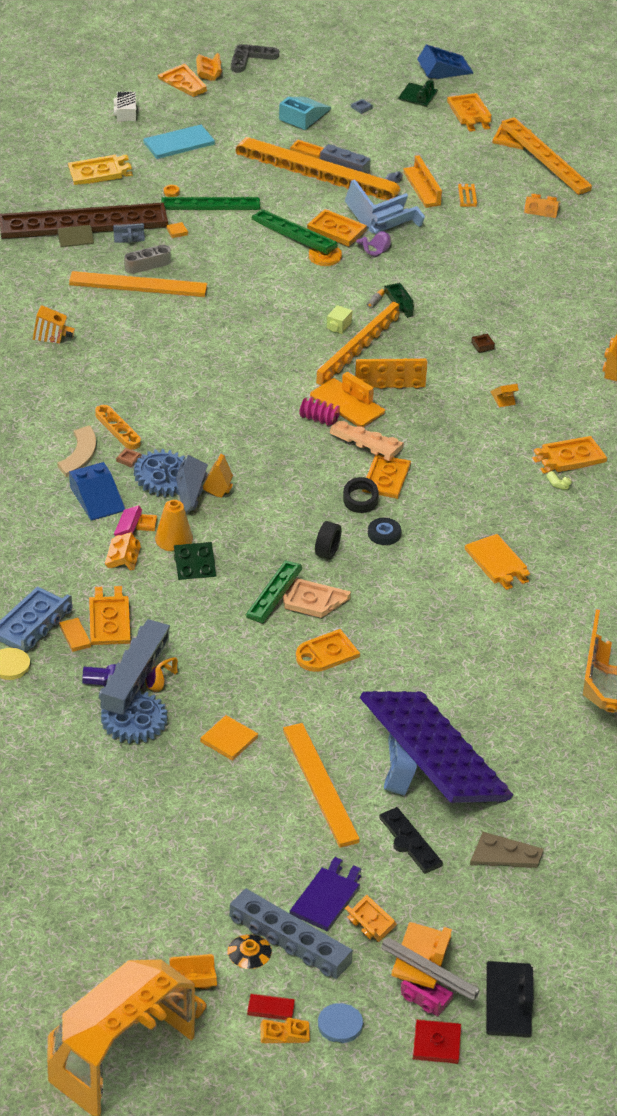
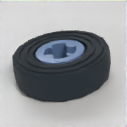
M377 518L370 522L368 526V537L372 542L379 545L395 544L401 537V526L393 519Z

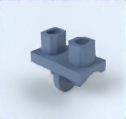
M143 223L113 225L115 243L145 241Z

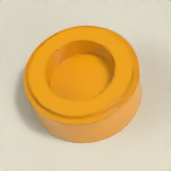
M167 185L164 187L163 193L167 197H177L180 194V188L176 185Z

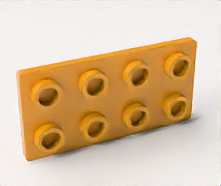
M426 358L356 360L355 377L373 388L426 387Z
M349 372L342 375V382L332 378L310 392V397H314L315 400L320 399L321 404L326 401L327 407L330 403L333 404V409L339 405V415L359 427H365L385 414V409L373 402L374 388Z
M409 922L402 945L441 967L449 945L452 929L443 927V930L440 931ZM396 958L391 976L419 984L423 987H435L436 979Z

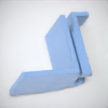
M356 180L351 181L345 202L360 223L367 225L372 234H377L410 220H413L420 227L425 219L418 206L404 209L408 198L407 193L374 205Z

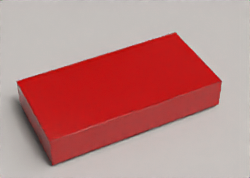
M250 994L247 1015L286 1020L293 1017L295 999Z

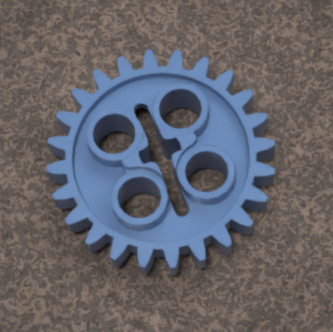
M155 449L153 454L147 451V456L142 454L141 458H138L137 463H135L133 474L135 481H138V486H143V491L149 489V494L156 492L157 497L160 494H163L165 498L167 494H170L171 497H174V493L179 495L176 476L185 456L178 457V452L172 454L171 450L165 453L164 449L160 453Z
M138 690L124 715L101 709V723L103 724V729H107V735L112 734L113 739L120 737V742L127 739L128 744L132 740L139 744L140 739L147 742V737L154 739V734L161 735V730H165V724H167V710H165V704H162L161 699L156 700V695L149 697L148 692L142 695L141 691Z

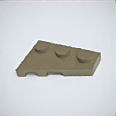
M482 832L470 865H509L511 867L538 868L544 849Z

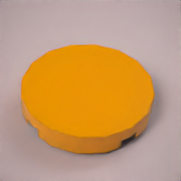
M337 247L330 253L325 254L312 248L309 250V259L316 265L332 266L340 262L342 251Z

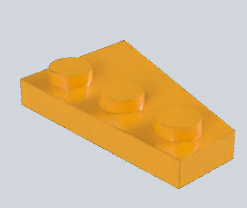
M186 64L158 75V79L193 97L207 91V86Z

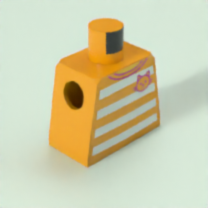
M41 305L36 315L32 340L60 344L63 336L73 338L75 328L66 326V315Z

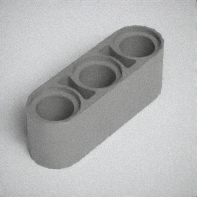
M158 245L129 252L124 256V269L127 273L134 274L169 265L171 263V248L168 245Z

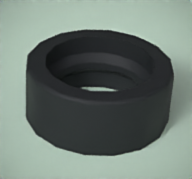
M357 477L346 483L343 490V501L349 510L356 513H367L377 506L379 490L374 481L364 477ZM363 489L369 491L372 497L367 501L361 502L352 499L350 493L354 490Z
M325 521L322 524L315 543V555L332 559L340 543L341 525Z

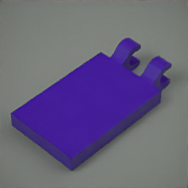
M334 857L329 868L322 867L290 909V914L328 932L359 891L360 884L357 882L361 878L359 873L362 868L353 865L348 877L345 878L339 875V872L342 870L340 865L343 860Z

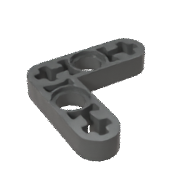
M239 44L236 46L233 54L231 71L235 73L243 72L248 57L269 60L278 59L279 49Z

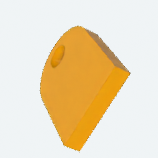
M341 629L303 642L296 650V661L299 666L313 672L324 671L360 657V652ZM310 657L312 660L305 661L302 658Z

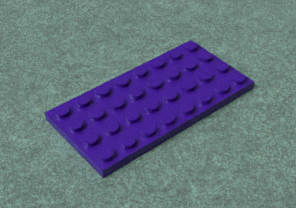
M421 691L362 692L360 699L450 803L508 801L513 797L514 794L508 789V786L498 778L494 770L489 768L484 759L473 750L472 745L464 740L461 733L450 724V721L439 712L438 707L431 703L425 693Z

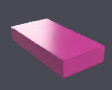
M139 505L123 511L114 532L115 537L130 532L133 534L142 513Z

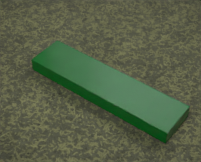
M285 560L245 614L246 617L253 621L264 623L302 571V565Z

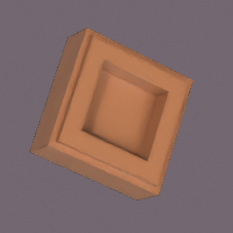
M125 448L116 458V462L133 467L137 463V459L141 458V454Z

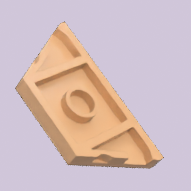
M296 578L282 599L284 609L322 618L351 598V592Z

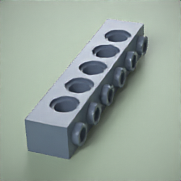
M246 888L230 903L229 917H231L233 922L243 924L253 934H260L270 944L279 945L289 955H296L306 965L315 966L325 976H332L337 979L352 963V949Z

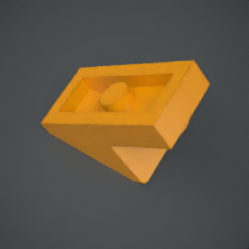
M518 383L500 386L490 391L498 407L516 405L514 392L519 391Z

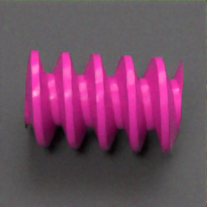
M305 397L301 403L299 415L302 418L306 416L308 420L319 421L321 424L326 423L330 427L339 418L340 406L337 405L333 409L332 403L327 407L326 401L320 405V399H317L314 403V397H310L308 401Z

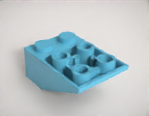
M287 97L279 103V120L306 130L331 110V107L307 97Z

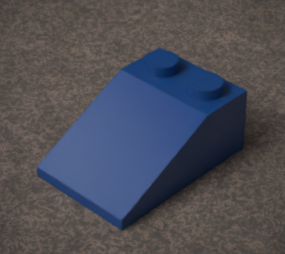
M426 44L417 58L421 68L424 69L426 76L430 79L473 74L463 55Z
M104 462L69 471L70 488L91 521L126 510L112 474Z

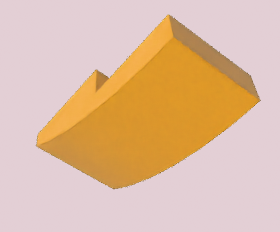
M287 1018L285 1023L263 1019L260 1024L261 1043H307L310 1040L309 1021Z

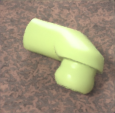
M553 471L548 472L546 475L555 488L567 490L572 484L570 478L564 477L563 480H560Z

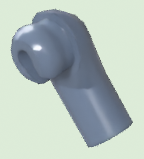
M396 171L395 173H389L385 179L397 183L401 181L403 174L400 171Z

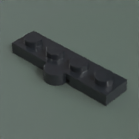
M398 807L379 814V819L395 837L394 849L398 852L407 851L424 874L443 866V861Z

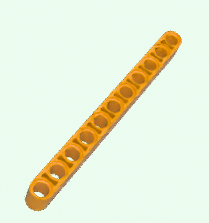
M249 137L244 138L235 149L237 155L256 159L265 164L269 163L278 168H285L291 172H298L307 177H314L320 181H327L333 185L346 187V189H349L352 180H356L366 195H372L382 200H390L400 193V186L393 181Z

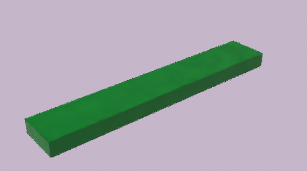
M161 197V203L164 202L165 210H260V197Z
M264 209L252 215V220L325 254L338 247V242Z

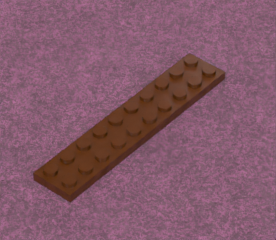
M164 202L0 214L1 239L58 235L59 228L90 225L92 232L114 231L113 225L143 223L144 229L167 227L168 225Z

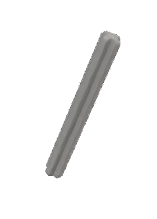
M387 937L382 942L381 947L383 950L467 998L474 1000L478 996L479 988L395 940Z

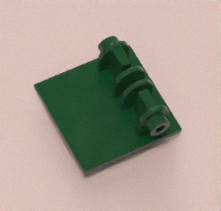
M427 80L423 86L409 82L398 99L427 106L438 89H434L433 80Z
M212 542L174 545V561H176L178 580L217 577Z

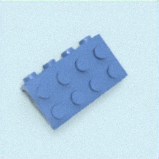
M37 586L0 620V642L12 648L23 650L26 653L54 625H57L66 614L71 612L73 607L72 596L67 594L62 599Z

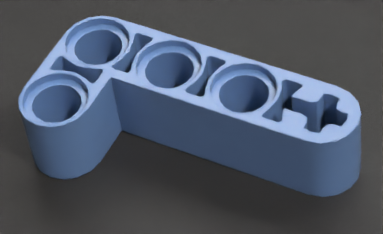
M389 734L388 743L391 767L385 779L384 790L405 796L415 774L417 764L396 739Z

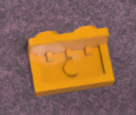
M216 53L213 59L199 54L196 58L197 75L202 79L215 81L222 73L220 54Z
M531 193V196L526 197L524 213L556 218L561 201H557V197L548 196L545 199L541 198L540 194Z
M131 532L112 538L105 561L107 568H114L125 564L129 570H134L141 548L139 540Z
M368 895L361 899L352 909L349 906L345 908L349 914L347 916L349 921L355 926L360 924L363 927L361 932L369 940L374 938L378 942L381 941L397 925L395 920Z
M213 954L169 958V965L193 982L195 987L208 989L211 986H217ZM177 987V988H176L177 990H178V989H179V990H183V991L185 990V988H182V987Z

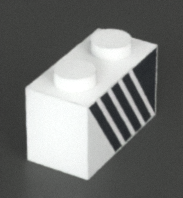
M117 92V98H114V116H117V121H136V92Z

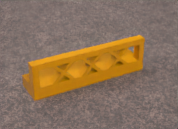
M416 155L414 167L403 168V173L425 208L441 206L442 190L420 155Z

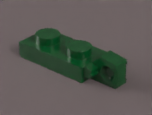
M395 283L384 286V291L389 299L399 304V311H403L407 318L413 317V299L403 285Z

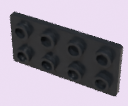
M487 961L486 1034L531 1037L534 1003L533 967L529 963Z

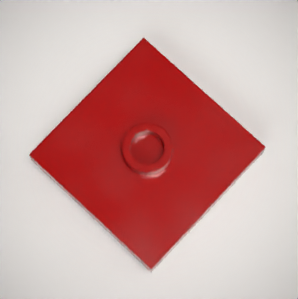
M416 1019L413 1060L458 1064L461 1024Z

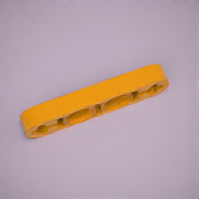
M99 405L96 407V418L127 449L135 450L141 446L140 436L110 406ZM125 431V432H127V433H125V434H120L119 432Z

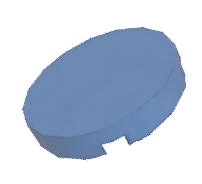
M344 1003L326 1006L319 1014L318 1030L329 1041L347 1043L355 1040L362 1031V1016L351 1005Z

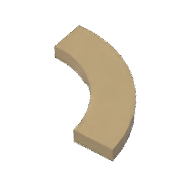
M90 425L73 431L77 440L76 449L69 457L57 462V467L65 477L69 476V471L83 468L94 456L96 437Z

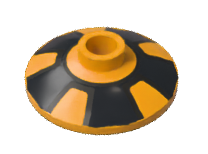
M253 934L241 935L235 938L228 947L230 960L235 965L246 969L259 968L265 965L272 955V949L268 941Z

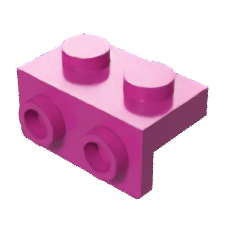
M403 980L401 983V995L407 1001L416 1003L424 1011L433 1013L436 1016H439L453 999V992L437 983L434 988L423 987Z

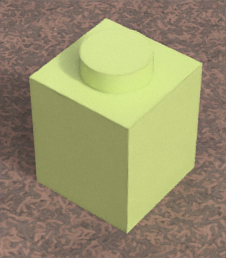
M338 305L327 316V329L342 334L352 323V310Z

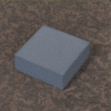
M360 99L352 103L351 108L362 114L373 109V105L364 99Z

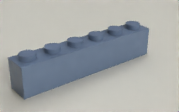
M147 619L145 624L140 626L137 637L132 639L130 648L125 650L122 661L116 664L113 675L108 677L107 685L105 688L102 687L99 692L101 709L124 715L168 643L170 625Z

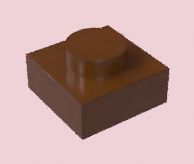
M488 333L472 337L471 343L478 353L492 350L495 347V343Z

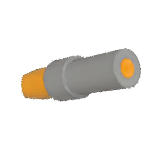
M381 289L375 293L368 301L367 306L372 308L381 300L385 291Z

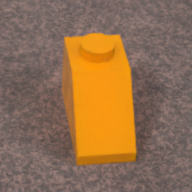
M223 454L219 455L202 485L203 490L221 498L224 493L228 494L233 486L230 483L233 474Z

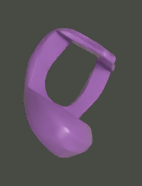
M381 231L374 236L371 242H368L367 237L357 239L356 243L363 245L365 252L369 255L379 256L390 247L391 237L388 233ZM368 246H373L376 248V251H369Z

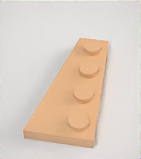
M345 421L336 422L330 429V434L347 442L355 441L356 446L360 448L368 447L371 449V453L375 455L381 453L384 455V459L388 461L397 455L404 445L403 442L398 441L396 438H388L382 436L381 433L367 431L363 427H354Z

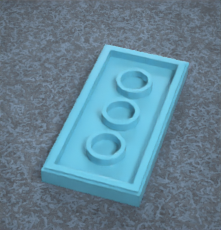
M197 125L144 138L143 143L155 158L159 159L215 145V140L202 125Z

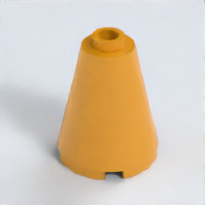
M170 500L165 503L155 535L156 544L166 551L174 550V545L192 544L193 541L184 505L178 500Z

